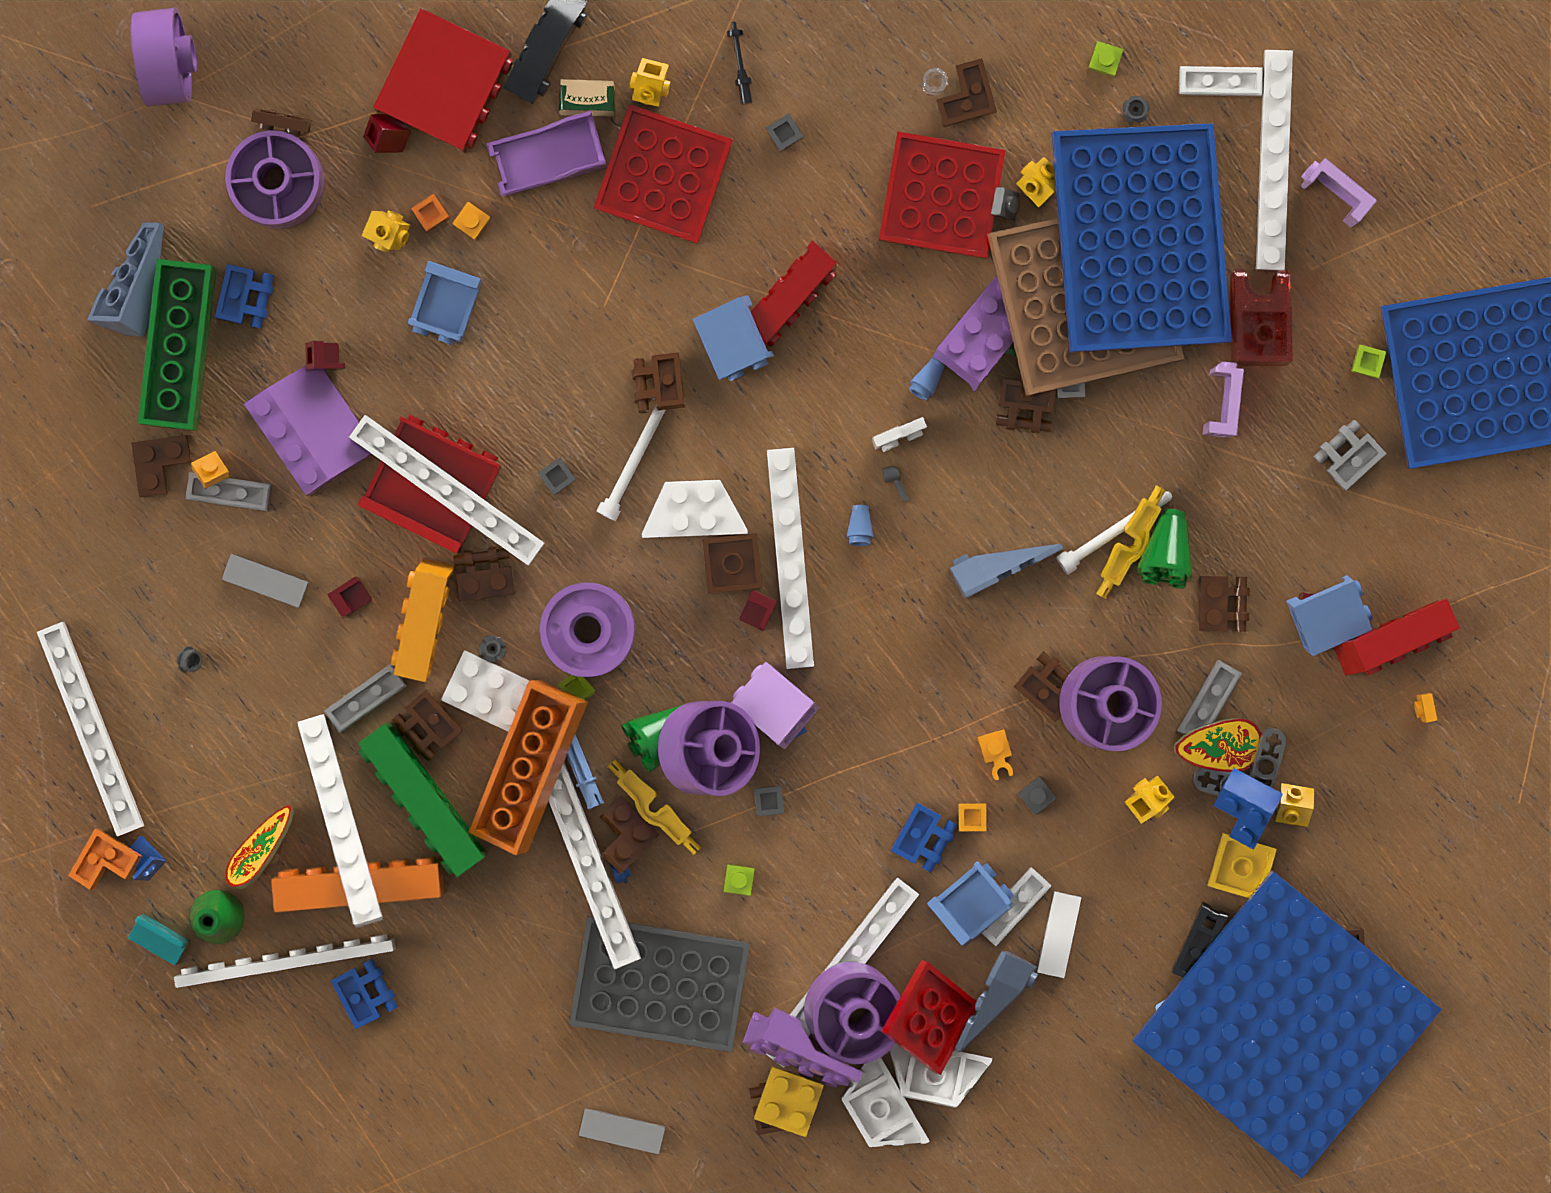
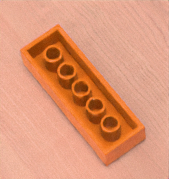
M541 679L528 681L469 833L514 855H520L529 851L588 701Z
M435 856L420 857L416 859V863H408V859H395L388 862L389 865L381 866V861L367 862L378 903L441 897L445 894L444 870L441 864L443 860L436 861ZM338 865L330 871H326V866L310 867L306 869V873H299V868L285 869L278 872V876L271 879L274 912L349 906Z

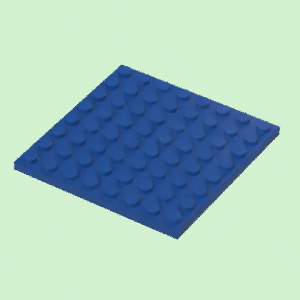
M1271 871L1132 1041L1302 1179L1442 1009L1279 875Z

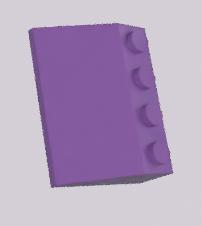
M306 366L268 387L244 404L307 496H312L372 455L368 450L349 438L359 424V421L324 370H306Z

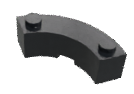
M548 1L538 23L533 26L524 43L526 46L519 58L516 59L504 89L531 104L534 103L539 95L543 97L546 94L551 83L547 80L559 55L575 28L578 27L580 29L588 16L584 12L588 1Z

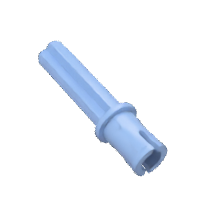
M575 735L567 753V758L578 782L576 787L580 788L587 809H591L603 804L604 801L595 783L597 778L592 776Z

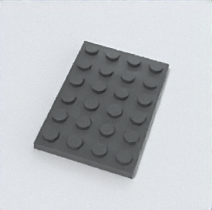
M587 916L569 1025L732 1052L750 942L627 922L641 959L614 969L594 916Z

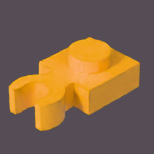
M1002 729L978 736L985 763L992 761L994 763L992 768L993 778L999 780L997 771L1001 767H1005L1008 775L1013 776L1011 765L1005 762L1006 757L1012 756L1005 730Z

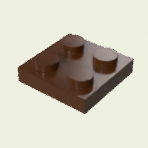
M757 533L702 539L708 594L763 588Z

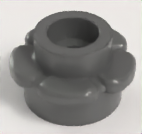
M1131 96L1129 100L1123 103L1122 111L1125 113L1124 117L1129 122L1144 121L1149 111L1148 102L1140 96ZM1134 107L1138 108L1137 112L1133 111Z
M494 635L486 636L483 639V643L479 646V652L488 662H496L497 659L501 660L506 654V649L504 648L506 646L505 641L501 637L496 638ZM494 646L495 651H491L490 647Z
M191 646L184 647L177 655L178 669L183 673L197 671L202 664L200 652Z

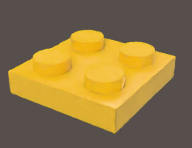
M1223 833L1207 886L1249 898L1270 873L1277 849L1257 843L1253 850L1229 837L1230 835Z
M772 1066L754 1119L806 1137L824 1084Z

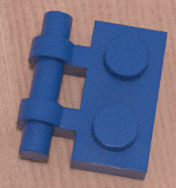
M227 264L215 318L243 325L245 314L253 316L251 327L261 329L263 319H266L268 314L266 306L269 295L273 293L274 287L271 285L274 275L263 273L261 283L254 282V270ZM251 290L258 292L255 307L248 305Z
M917 802L893 844L891 851L914 864L920 855L926 857L927 859L922 868L931 873L936 863L940 864L943 858L941 854L948 842L951 843L955 837L953 833L957 824L948 820L943 829L938 827L937 823L941 815ZM933 833L939 837L932 850H929L924 846Z
M373 958L363 963L368 972L367 974L360 976L355 967L331 980L355 1029L381 1016L376 1006L384 1003L388 1012L398 1007L393 999L395 995L392 989H388L382 977L384 973L380 967L377 968ZM370 981L373 982L379 994L373 999L365 986Z

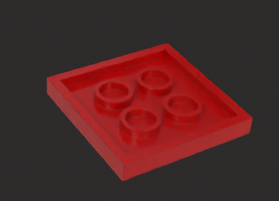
M921 960L881 1032L933 1073L941 1075L955 1050L967 1021L976 1012L975 1004L977 1001L929 962Z

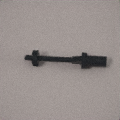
M731 22L732 30L727 31V37H732L734 40L738 64L735 85L739 86L741 104L745 105L752 103L749 85L752 84V81L744 69L739 36L744 35L743 29H737L736 22Z

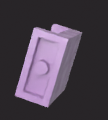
M1326 158L1320 163L1315 161L1301 176L1305 180L1300 185L1303 189H1306L1315 179H1318L1352 207V210L1343 219V222L1350 228L1360 222L1377 201Z
M1221 362L1210 369L1209 375L1225 378L1221 421L1205 423L1202 435L1231 438L1237 435L1244 369H1238L1236 363Z
M767 662L754 669L751 674V680L746 686H741L734 693V700L731 702L743 709L750 716L754 724L783 749L787 748L820 708Z

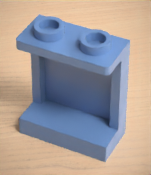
M428 261L425 269L426 275L411 319L409 318L407 324L413 326L412 332L428 337L430 332L439 335L438 341L454 345L455 341L462 343L483 281L481 278Z
M749 295L734 299L693 319L719 380L727 377L729 381L738 379L745 375L743 370L752 367L753 370L762 368L769 364L767 359L774 356L772 351H767L748 308L752 306Z
M1346 575L1342 577V583L1303 600L1294 597L1286 601L1303 647L1311 656L1372 630L1369 622L1373 619L1368 606L1362 603L1360 596H1363V590L1357 580L1354 581Z
M979 861L975 862L973 868L941 895L935 896L927 903L963 947L969 945L1015 906L1011 900L1014 894L1005 884L1002 886L998 885L993 879L997 874L987 862L984 865Z

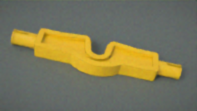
M1155 485L1149 499L1143 498L1135 513L1125 525L1124 531L1134 538V544L1131 546L1121 543L1114 545L1108 562L1101 573V577L1104 580L1096 592L1097 595L1107 599L1113 585L1119 586L1131 564L1143 555L1149 542V531L1161 511V507L1158 504L1166 492L1163 488Z
M616 759L612 763L619 771L610 763L607 768L619 778L617 783L635 801L636 809L640 816L648 823L659 826L677 845L682 843L694 855L697 851L690 843L697 850L701 846L690 836L691 830L680 820L671 806L666 804L657 812L650 811L649 804L657 797V792L642 781L631 769L626 771Z

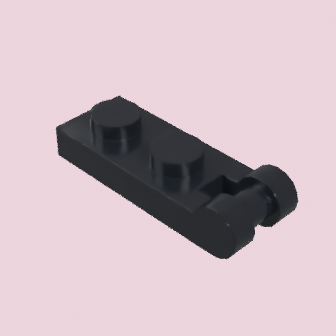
M1202 902L1173 965L1172 973L1181 977L1188 973L1221 933L1228 913L1222 910L1219 912L1210 908L1211 905ZM1206 918L1214 922L1212 929L1203 926Z

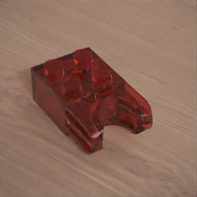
M1235 269L1230 278L1231 363H1236L1237 366H1287L1293 361L1289 272L1287 270H1278L1272 277L1270 293L1263 296L1256 294L1250 288L1246 271ZM1259 331H1261L1262 336H1266L1264 341L1257 337Z

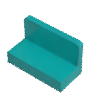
M145 914L137 916L136 924L128 939L169 963L177 965L190 940Z

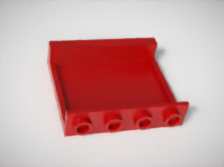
M420 8L373 108L381 114L393 117L465 153L467 148H473L477 140L478 134L475 131L479 123L484 124L489 115L490 109L487 106L491 98L495 100L501 90L502 85L499 84L503 73L507 75L513 65L512 54L510 50Z
M410 414L407 419L400 416V423L394 433L397 438L484 500L486 499L502 466L496 463L498 457L484 450L481 455L471 451L474 445L458 439L457 443L447 439L449 433L435 426L430 431L422 427L424 421ZM383 461L380 462L365 495L361 497L358 506L456 554L460 553L472 528L470 523Z

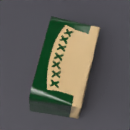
M561 80L559 114L574 116L591 111L593 116L614 117V112L616 116L614 82L602 80Z

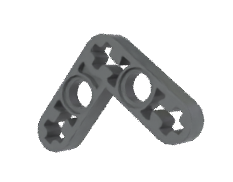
M1270 727L1262 732L1249 775L1252 778L1258 776L1261 779L1270 780L1269 784L1264 781L1263 784L1274 788L1286 746V737L1280 729ZM1273 733H1276L1277 738L1280 740V743H1275L1272 749L1273 753H1278L1276 758L1270 754H1261L1263 749L1268 752L1270 744L1266 741V738L1272 737ZM1264 759H1269L1273 762V770L1268 774H1262L1258 770V764ZM1198 767L1193 773L1192 780L1198 790L1219 796L1231 772ZM1205 772H1209L1210 778L1218 780V775H1223L1219 781V790H1215L1217 785L1212 782H1207L1205 786H1202L1198 776H1204Z

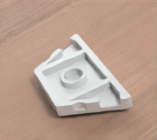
M720 480L676 481L664 483L644 527L642 538L748 534V531Z
M895 1044L890 1050L902 1097L956 1108L992 1063V1058L954 1050L942 1074L939 1075L929 1070L898 1044Z
M880 1057L872 1062L864 1063L860 1069L862 1072L860 1082H852L841 1099L868 1146H895L911 1143L926 1144L930 1142L905 1097H902L901 1091L883 1059Z

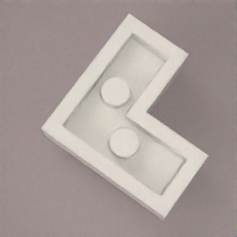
M921 417L903 426L895 427L872 438L873 445L876 450L882 448L883 452L897 447L899 445L898 440L907 437L908 441L923 436L922 430L926 429L927 425L924 418Z

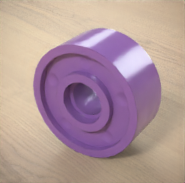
M175 7L134 12L131 19L132 50L137 81L145 105L150 107L190 102L192 97L191 72H197V56L192 35H186L179 10Z
M272 130L249 136L235 148L226 168V188L233 204L250 220L267 228L284 229L300 224L314 213L323 196L325 178L319 159L303 141L286 132ZM282 168L285 174L282 185L274 190L265 189L263 183L265 174L270 169Z
M578 583L558 592L545 607L540 622V638L549 659L563 671L580 677L599 676L618 667L629 655L636 636L635 618L626 600L615 590L596 583ZM586 616L594 617L601 625L600 637L593 643L583 642L579 639L576 632L578 622Z
M1098 656L1083 661L1067 676L1060 693V713L1067 730L1079 742L1096 749L1123 751L1138 746L1152 734L1161 715L1162 698L1154 676L1142 664L1125 657ZM1113 692H1116L1120 699V707L1114 715H1111L1107 709V700Z
M695 701L678 707L666 719L659 735L658 756L665 776L679 790L692 795L723 796L738 791L753 776L760 756V740L754 722L737 705L725 701Z
M858 962L837 964L821 973L810 986L804 1004L805 1021L810 1033L818 1044L834 1059L849 1064L872 1062L885 1055L896 1044L881 1031L899 1001L900 995L886 977L872 966ZM865 1008L864 1015L859 1021L848 1023L849 1015L855 1009Z

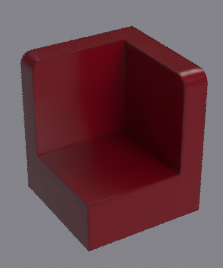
M371 114L363 138L375 153H402L411 129L407 124L386 114Z
M324 341L305 343L306 370L345 369V363H339L338 343H324Z
M353 577L327 594L342 618H346L372 601V597L359 577Z
M752 590L739 619L764 631L777 601Z

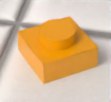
M467 202L452 224L476 241L491 220V217L470 202Z
M216 451L191 463L193 471L205 489L230 477L228 469Z
M1432 693L1417 695L1418 701L1414 702L1417 718L1421 717L1422 722L1426 723L1437 721Z
M958 803V831H986V803Z

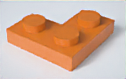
M95 828L68 876L89 890H95L106 868L120 877L130 880L143 856L101 829Z

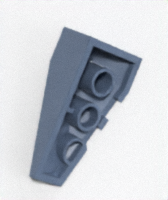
M142 224L126 249L128 257L119 268L116 266L111 274L115 277L107 290L102 288L98 293L87 321L127 336L145 335L149 328L156 259H160L163 224Z
M1062 544L977 555L971 558L965 554L953 560L954 566L949 568L963 598H967L1064 548Z
M1001 951L985 983L989 986V989L984 991L975 1004V1011L977 1012L975 1016L972 1015L967 1021L955 1050L958 1052L964 1051L1025 992L1027 987L1030 989L1033 987L1039 975L1035 973L1037 966L1009 951Z

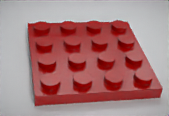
M629 104L594 209L698 244L733 139Z
M897 131L878 241L987 259L989 250L988 234L992 232L994 215L991 214L996 187L1000 186L1006 150Z

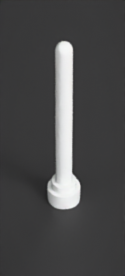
M655 406L609 499L606 498L604 502L600 503L596 511L599 514L613 521L617 520L621 512L619 511L621 506L619 502L666 410L658 411L657 406Z
M1166 491L1158 506L1162 507L1171 501L1172 494ZM1135 511L1074 552L1072 550L1069 552L1064 551L1056 556L1063 571L1069 575L1077 570L1076 566L1080 564V560L1124 532L1125 525Z

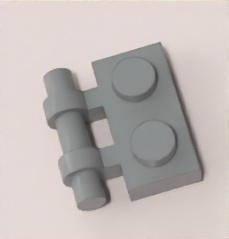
M1356 420L1351 421L1347 426L1343 425L1338 430V434L1330 442L1327 443L1325 441L1319 447L1321 450L1313 456L1320 465L1327 458L1334 463L1326 472L1344 491L1387 454L1368 433L1360 440L1354 435L1361 428ZM1347 441L1352 447L1344 455L1340 456L1336 450Z

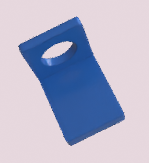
M139 836L129 847L143 856L136 868L137 872L133 875L135 880L149 881L166 862L143 836Z

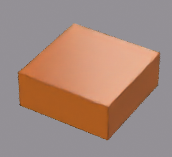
M432 194L411 208L426 232H429L450 218L435 194Z

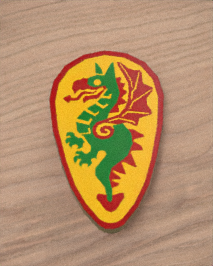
M1225 719L1190 731L1174 744L1173 749L1178 757L1197 767L1221 772H1232L1233 768L1244 771L1253 765L1261 732L1257 725L1248 719Z
M287 805L268 817L236 850L228 862L225 872L226 881L229 886L236 889L247 887L262 874L269 862L275 864L279 860V856L275 852L291 824L294 809L291 806Z

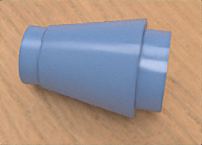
M931 358L910 381L909 391L924 401H927L929 397H933L945 366L938 360Z
M854 505L852 507L846 536L849 539V545H871V539L874 537L869 506Z

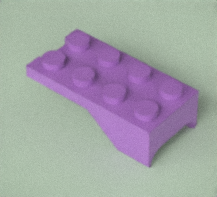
M591 111L561 119L536 130L486 143L490 157L496 156L502 182L498 183L501 197L607 168Z
M997 276L943 340L932 357L945 364L968 382L973 392L978 389L1013 344Z
M773 1008L768 1018L756 1012L752 1014L742 1043L750 1046V1051L762 1056L766 1054L773 1056L776 1063L783 1066H790L791 1064L798 1068L799 1073L809 1077H813V1075L822 1078L821 1082L830 1087L836 1088L837 1085L848 1086L849 1081L853 1083L860 1082L862 1076L860 1070L814 1050L798 1018Z

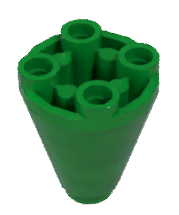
M1165 509L1163 515L1160 516L1137 566V572L1143 576L1142 582L1150 585L1164 582L1178 589H1184L1186 583L1190 582L1192 566L1188 523L1185 519L1186 514L1183 511Z
M680 706L631 719L621 725L624 734L631 740L627 743L634 757L640 755L641 762L649 773L660 766L658 741L661 729L669 715Z
M218 889L207 891L196 898L191 906L189 916L191 928L197 937L206 943L217 945L227 943L235 938L242 929L245 918L244 906L237 897L228 891ZM206 916L212 917L214 921L210 927L207 918H205Z

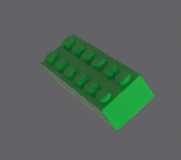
M156 259L137 424L198 432L217 270L212 265Z
M391 722L383 724L358 743L361 747L358 751L367 764L371 762L378 771L375 772L378 780L384 786L389 785L393 790L394 794L391 795L393 800L400 808L405 807L410 813L408 820L417 831L422 829L427 836L424 839L425 843L433 853L439 852L444 859L441 861V864L449 875L454 873L456 877L460 876L488 855V852L476 836L469 833L470 828Z

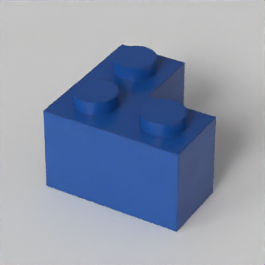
M1233 768L1214 806L1238 818L1229 837L1254 850L1283 794Z

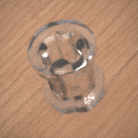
M939 68L929 69L923 76V90L926 94L933 96L941 95L947 85L946 73ZM931 76L934 79H941L938 88L935 85H928Z

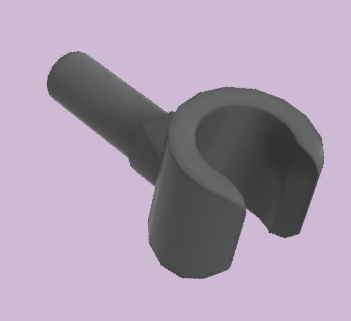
M894 466L883 468L885 483L894 481L903 502L909 500L901 484L897 468Z

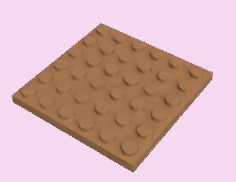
M1058 218L988 234L1026 396L1184 359L1181 346L1070 353Z

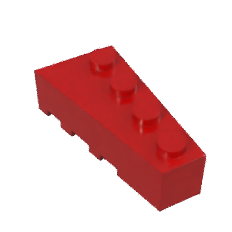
M813 240L806 247L808 249L807 252L790 265L787 274L778 279L768 291L769 294L763 297L750 311L765 346L769 345L772 348L782 336L779 331L785 325L791 327L800 317L797 311L804 304L808 307L819 295L815 291L822 283L827 286L837 275L834 272L837 268V262Z
M1445 598L1404 614L1401 619L1396 618L1379 626V629H1372L1355 637L1354 640L1346 641L1333 648L1345 676L1366 672L1368 676L1382 670L1381 664L1389 661L1392 665L1406 659L1405 653L1413 650V653L1416 654L1430 648L1429 642L1436 640L1437 643H1441L1452 638L1451 632L1460 629L1448 599Z

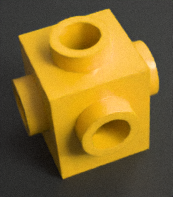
M642 58L637 73L633 72L629 88L634 89L632 100L645 105L659 107L662 96L667 97L671 81L666 80L669 65Z
M1043 157L1036 164L1031 161L1021 170L1024 176L1016 184L1027 197L1040 207L1056 192L1054 165Z
M372 211L362 237L375 242V248L389 253V250H400L406 244L409 238L408 230L410 224L402 221L403 216L393 211H388L387 213L384 211Z
M1157 775L1150 781L1144 778L1133 787L1135 792L1125 803L1142 824L1153 816L1157 819L1169 810L1167 804L1174 796Z
M1281 783L1279 792L1283 795L1275 809V822L1308 827L1314 810V789Z

